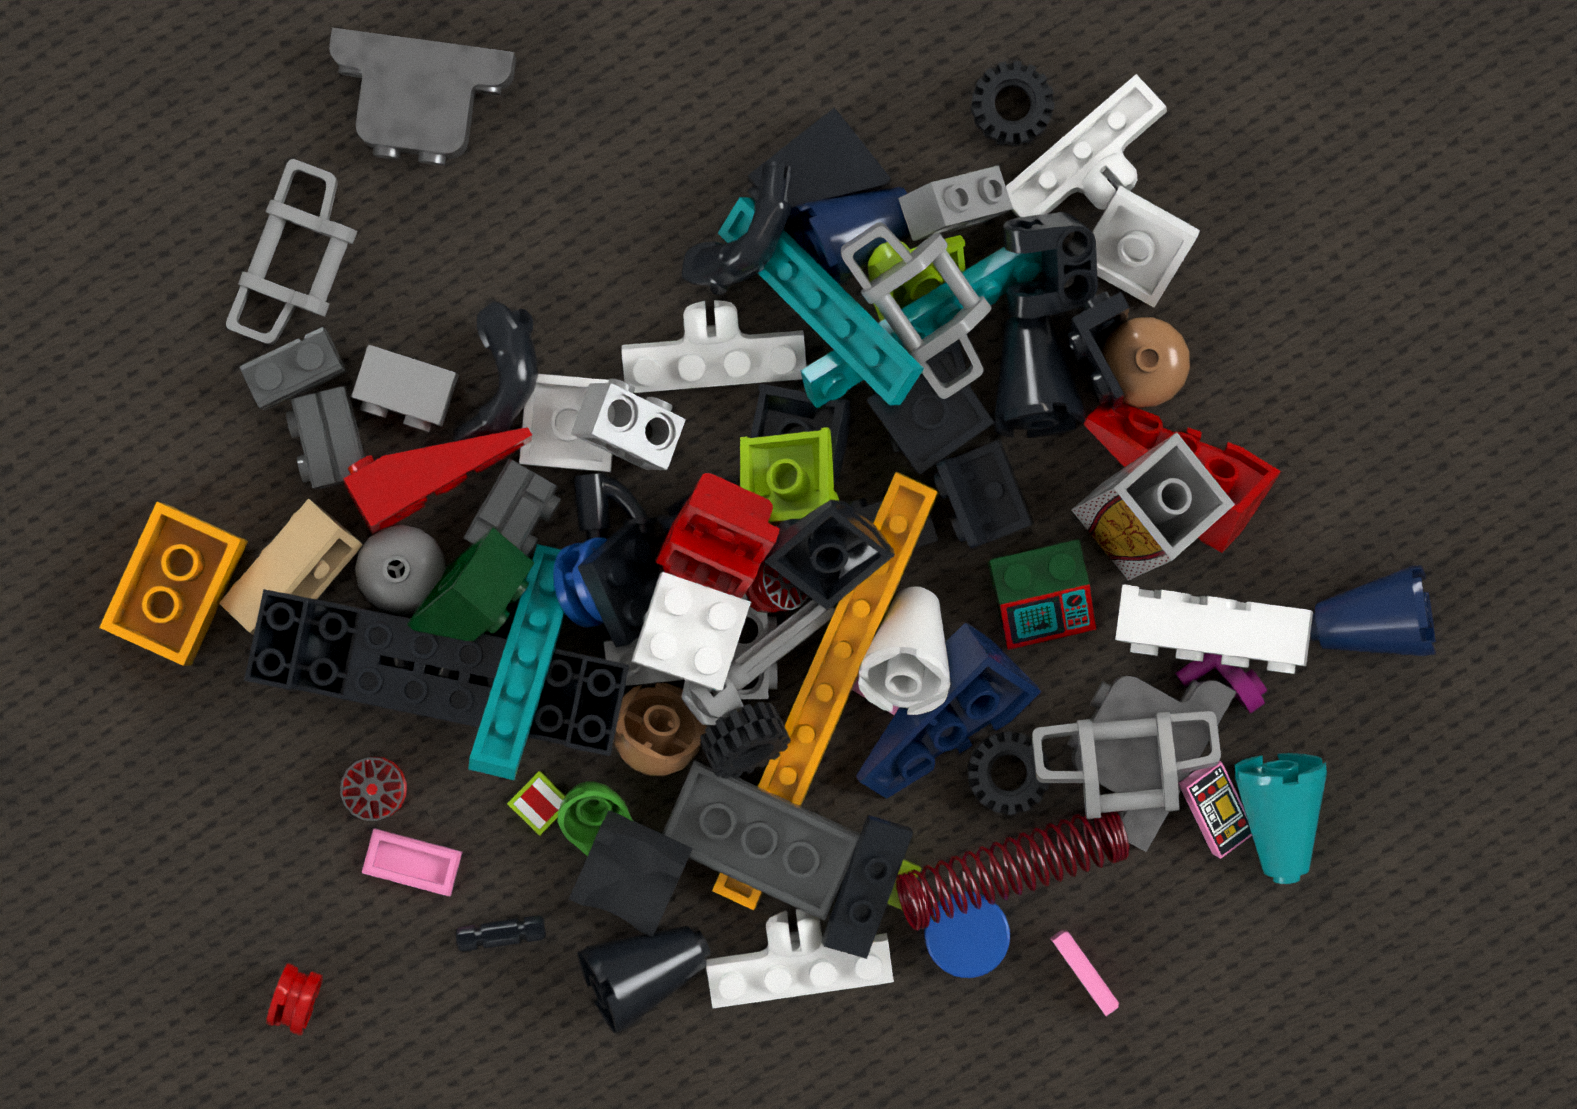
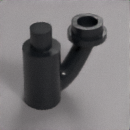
M589 474L574 477L579 531H586L587 540L605 538L604 529L611 528L608 499H613L629 516L630 520L623 521V526L637 523L642 534L655 533L654 524H657V518H648L642 506L622 483L607 477L605 474Z

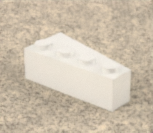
M1123 585L1115 640L1131 643L1130 652L1157 656L1158 647L1177 649L1176 658L1203 662L1204 653L1222 655L1221 664L1249 668L1250 659L1268 661L1267 670L1294 674L1296 665L1306 666L1313 611L1255 602L1243 603L1237 602V600L1211 596L1196 597L1190 594L1167 590H1142L1138 586Z

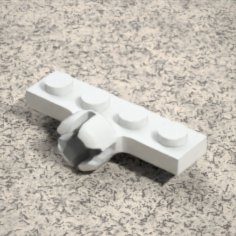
M1137 74L1134 75L1006 186L1013 206V213L1018 218L1049 214L1068 196L1076 192L1083 193L1095 207L1105 210L1116 193V189L1107 179L1117 189L1119 186H1122L1131 191L1137 182L1136 169L1124 157L1123 151L1133 140L1167 112L1165 104Z
M714 300L716 325L707 326L705 301L687 306L684 311L685 333L683 338L677 341L622 345L624 382L635 387L634 393L799 380L802 379L800 370L806 367L803 330L752 335L743 334L738 326L736 307L731 302Z
M796 909L798 932L790 933L787 910L776 913L766 923L768 938L766 949L760 952L706 959L712 1007L719 1008L892 983L894 980L887 933L875 935L869 955L865 959L824 947L821 942L823 936L818 917L801 909Z

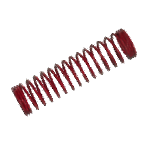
M1118 812L1101 813V818H1094L1096 833L1089 824L1088 819H1086V814L1085 817L1076 814L1071 822L1066 819H1060L1058 826L1049 823L1044 831L1034 828L1030 836L1024 832L1020 833L1017 841L1007 837L1003 845L997 841L993 842L990 850L981 846L976 855L971 851H966L963 859L956 855L952 856L949 864L939 860L935 869L930 865H925L922 873L913 869L906 873L898 874L896 889L904 915L910 926L916 931L929 926L930 916L935 923H940L941 916L937 901L925 879L926 870L930 869L935 875L937 892L943 910L948 918L953 919V903L947 887L939 875V866L942 864L948 869L951 889L956 904L963 914H967V899L962 885L953 870L954 860L959 861L962 865L964 882L969 898L974 907L980 910L982 907L980 892L969 867L966 865L968 855H971L976 861L979 883L989 904L994 905L996 899L995 892L987 870L980 860L981 851H985L989 855L990 868L996 888L1002 899L1008 900L1009 889L1000 864L993 855L995 846L1000 847L1003 851L1004 865L1013 891L1021 896L1023 892L1022 881L1015 862L1007 851V843L1010 841L1016 846L1017 859L1023 879L1027 887L1035 891L1036 878L1029 858L1021 846L1022 837H1026L1030 841L1033 865L1041 883L1044 886H1049V871L1042 852L1034 841V834L1036 832L1043 836L1044 850L1053 876L1057 881L1062 882L1064 876L1058 853L1047 836L1049 828H1053L1057 832L1058 848L1067 872L1070 876L1076 877V861L1066 837L1061 832V825L1063 823L1069 825L1076 859L1082 870L1088 873L1091 867L1090 858L1084 841L1074 826L1075 819L1078 818L1084 823L1086 844L1090 856L1097 867L1102 868L1104 865L1102 848L1112 863L1127 860L1129 841ZM1108 823H1109L1110 828H1111V830H1112L1114 839H1113L1112 834H1111V832H1110V830H1109V828H1108ZM1088 830L1091 833L1093 840L1096 844L1100 863L1098 862L1094 854ZM1075 835L1083 850V854L1086 861V867L1080 857L1075 840ZM1062 841L1069 854L1073 872L1071 871L1066 860L1062 846ZM1048 845H1049V847H1050V849H1051V851H1052V853H1053V855H1054V858H1055V860H1056L1057 867H1058V871H1059V876H1058V874H1057V872H1056V870H1055V868H1054L1053 862H1052V860H1051V856H1050V852H1049ZM1035 851L1037 852L1038 857L1041 861L1046 881L1044 880L1041 874ZM1022 856H1023V858H1024V860H1025V863H1026V865H1027V868H1028V870H1029V874H1030V877H1031L1032 885H1031V883H1030V881H1029V879H1028V877H1027V874H1026V871H1025V868H1024V865H1023V861H1022ZM1008 861L1010 862L1011 867L1014 871L1018 884V889L1014 883ZM995 866H996L997 871H998V873H999V875H1000V878H1001V881H1002V884H1003V887H1004V892H1005V894L1003 893V890H1002V888H1001V886H1000V883H999V880H998V878H997ZM982 872H983V875H984V877H985V879H986V882H987V885H988V888H989V891H990L991 898H990V896H989V894H988V892H987V890H986V887H985V884H984V881H983ZM914 874L918 875V877L921 879L922 887ZM969 879H970V881H971V883H972V886H973V888H974L975 895H976V898H977V902H976V900H975V898H974V896H973V893H972V890H971V887H970V883H969ZM955 883H956L957 888H958V890H959V892H960L961 899H962V902H963V906H962V904H961V902H960V899H959V896H958V893H957V890H956ZM942 889H943V892H944V894H945V896H946L947 903H948V906H949V910H948L947 905H946V903H945V900H944V897H943V893H942ZM929 896H930V898H931V901H932V904H933V907H934V910H935V914H934V911H933V909H932V906H931V903H930V900H929Z

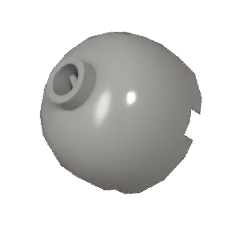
M406 525L384 527L374 535H371L359 550L355 566L357 585L367 602L381 612L398 616L414 614L424 598L441 580L446 569L445 555L436 540L423 530ZM393 561L401 562L397 566L390 565ZM405 566V572L401 576L400 570ZM392 571H395L396 578L390 575Z

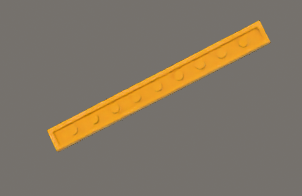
M895 473L873 523L892 546L895 556L838 602L785 723V728L791 742L787 744L788 748L786 751L779 752L781 756L775 760H769L758 787L794 804L802 805L857 680L860 664L883 621L938 496V490L901 473ZM723 873L719 874L712 890L752 910L757 907L763 894L762 891Z

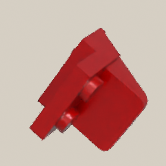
M703 474L697 482L692 495L673 522L656 559V563L663 565L665 573L742 598L755 580L760 564L775 545L780 528L768 523L773 510L770 500L714 474Z

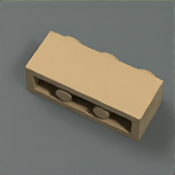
M308 499L292 515L290 521L273 541L262 550L260 556L243 576L233 584L230 591L219 604L249 633L254 635L263 589L317 599L363 544L330 514Z

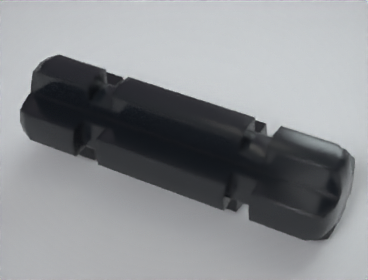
M540 915L524 917V921L519 922L518 918L482 923L481 927L475 928V925H468L456 929V943L461 952L477 950L478 946L482 945L486 949L520 944L523 939H526L527 942L540 941L546 937L545 921L543 916Z

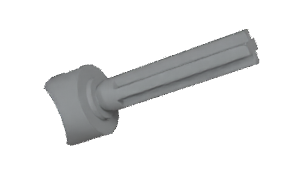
M812 599L731 662L722 691H716L685 680L682 692L683 702L702 725H716L715 721L720 717L724 719L729 717V712L735 709L737 712L742 711L743 704L737 691L744 688L830 621L835 609L832 606L829 610H826Z

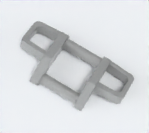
M296 159L288 161L274 200H270L266 213L270 215L248 272H242L238 283L240 288L226 321L228 329L262 343L273 345L278 341L296 307L325 317L330 305L326 300L348 243L353 244L358 232L329 220L338 185L337 178L332 173ZM297 172H304L326 182V190L319 217L284 204L293 177ZM286 221L330 237L309 295L264 279ZM250 290L286 303L272 330L268 333L257 332L239 323V318Z
M875 223L841 247V256L862 286L861 293L869 304L874 303L907 349V352L924 368L922 373L937 395L942 399H946L980 377L983 373L981 361L966 334L989 313L991 306L984 296L978 297L947 252L948 244L940 233L932 235L910 253L884 223ZM882 237L903 260L870 282L853 258V255L857 250L875 238ZM933 263L963 308L952 320L921 339L890 292ZM959 339L971 361V366L950 382L941 383L926 361Z
M1211 711L1177 714L1159 712L1155 713L1154 718L1092 723L1091 719L1077 720V723L1039 727L1032 733L1037 780L1041 783H1083L1086 819L1101 818V813L1158 807H1164L1165 812L1179 810L1177 774L1214 767L1221 758L1217 718ZM1206 725L1209 733L1211 754L1205 757L1176 762L1172 726ZM1078 735L1082 771L1047 770L1043 762L1042 741L1047 738ZM1157 736L1162 789L1100 795L1094 742Z

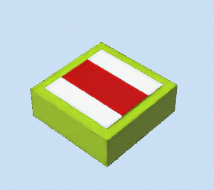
M538 771L507 804L540 836L558 818L560 804L565 795L541 771Z

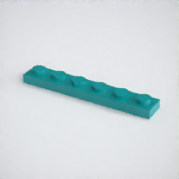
M739 197L719 230L718 234L727 243L738 239L747 232L754 215L755 201L751 197ZM783 230L772 258L758 274L889 405H901L924 368Z
M1003 247L963 271L962 274L978 297L984 296L989 305H992L1000 296L1007 293L1008 287L1017 283L1031 281L1042 271V252L1020 254L1009 252ZM945 282L901 310L921 339L952 320L963 306ZM886 319L879 322V324L907 351V349L904 347V345L897 337L893 329L890 327ZM835 350L800 370L807 397L816 408L830 400L840 398L849 388L864 380Z
M537 544L532 560L534 565L526 579L529 582V586L521 595L469 758V770L515 780L565 617V612L557 599L553 581L554 563L561 551L560 549Z

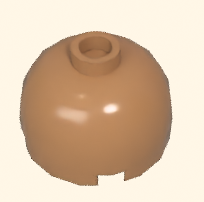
M1154 317L1133 318L1118 325L1105 339L1101 349L1106 362L1124 393L1122 403L1136 408L1156 407L1171 400L1185 385L1190 371V352L1183 336L1169 323Z
M656 683L655 688L647 687L641 689L642 685L633 687L623 696L614 737V745L623 761L635 771L649 776H665L684 769L698 754L701 746L700 737L706 733V725H702L683 702V689L668 683Z

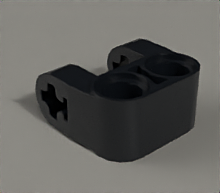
M1067 212L1021 217L1005 222L1003 225L1005 249L1009 252L1020 254L1041 251L1043 279L1017 283L1008 287L1007 310L1009 315L1017 318H1036L1053 315L1075 308H1082L1084 303L1095 297L1098 287L1096 240L1091 230L1076 217ZM1074 232L1072 240L1062 246L1065 237L1069 233ZM1076 275L1073 284L1064 288L1067 280Z

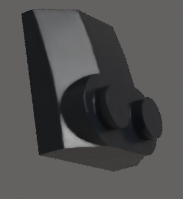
M759 384L758 390L760 394L750 438L819 431L821 428L828 427L831 430L833 480L835 485L841 473L850 431V402L838 398L816 408L807 397L806 392Z
M829 500L801 520L789 519L777 524L776 527L780 528L777 540L765 557L764 562L826 610H829L894 557L895 552L878 528L845 501Z

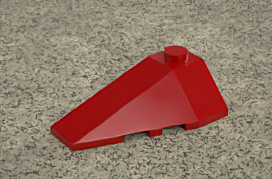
M1108 402L1099 405L1084 422L1085 427L1124 467L1173 434L1178 433L1235 504L1198 537L1203 543L1221 553L1244 530L1281 472L1248 450L1227 442L1225 450H1221L1200 442L1202 432L1188 427L1186 433L1165 429L1159 416L1122 403L1121 407L1114 411Z
M526 427L384 455L377 460H374L372 455H369L347 468L350 475L343 478L344 484L370 533L374 535L384 527L393 526L424 508V503L428 501L426 496L434 492L438 496L452 491L468 478L466 474L470 471L475 470L476 473L486 470L532 441V433Z

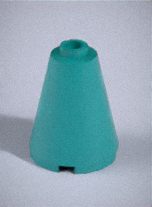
M1296 753L1278 754L1279 760L1264 764L1263 755L1241 760L1235 765V780L1263 873L1273 877V882L1291 884L1299 882L1300 876L1308 873L1310 869L1327 776L1326 762L1322 764V758L1318 756Z

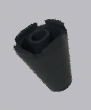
M1047 315L1036 318H1009L1005 322L994 414L995 431L999 435L1014 438L1013 429H1026L1028 438L1057 435L1076 429V419L1081 423L1086 421L1085 409L1051 317Z
M689 926L658 931L654 933L653 937L643 934L590 945L577 952L579 965L587 987L592 986L597 1000L594 1002L605 1023L613 1033L626 1030L706 967L705 957L710 955V949L701 931L693 932Z

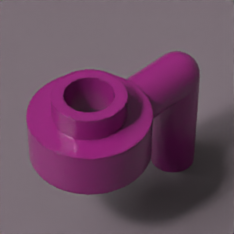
M1204 653L1203 662L1192 661L1175 673L1186 688L1193 679L1197 681L1216 667L1228 687L1236 691L1234 696L1248 714L1253 713L1265 704L1261 695L1267 692V689L1258 675L1252 669L1245 673L1238 666L1221 664L1222 655Z

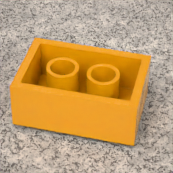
M156 502L99 628L180 665L192 666L219 607V602L224 596L248 541L165 503Z

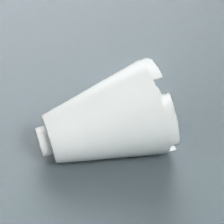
M922 587L904 588L895 595L859 667L858 684L860 691L868 701L883 710L892 712L893 706L908 708V715H918L933 711L943 704L947 698L951 679L940 604L935 594Z

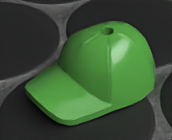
M585 781L574 786L564 797L558 811V824L562 833L586 856L589 855L595 837L609 810L632 821L633 819L622 798L607 785L595 781Z

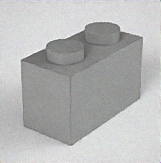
M368 345L351 397L362 401L361 411L386 418L388 410L405 415L403 424L429 432L432 424L443 427L459 375L453 371Z

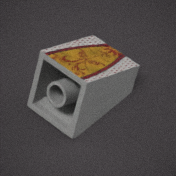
M1175 433L1102 482L1072 509V512L1126 579L1131 580L1175 559L1235 504L1180 435Z

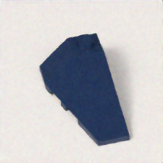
M966 622L945 642L951 679L945 702L933 711L918 715H908V708L899 707L856 775L860 783L886 799L931 772L935 766L934 758L945 751L956 748L961 753L971 747L972 744L968 737L990 723L995 731L1010 723L1041 693L1038 686L991 639Z

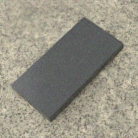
M698 759L693 762L662 833L667 837L692 847L690 859L824 921L827 919L844 881L860 837V833L738 777L733 778L732 775L727 779L721 776L717 777L711 765Z

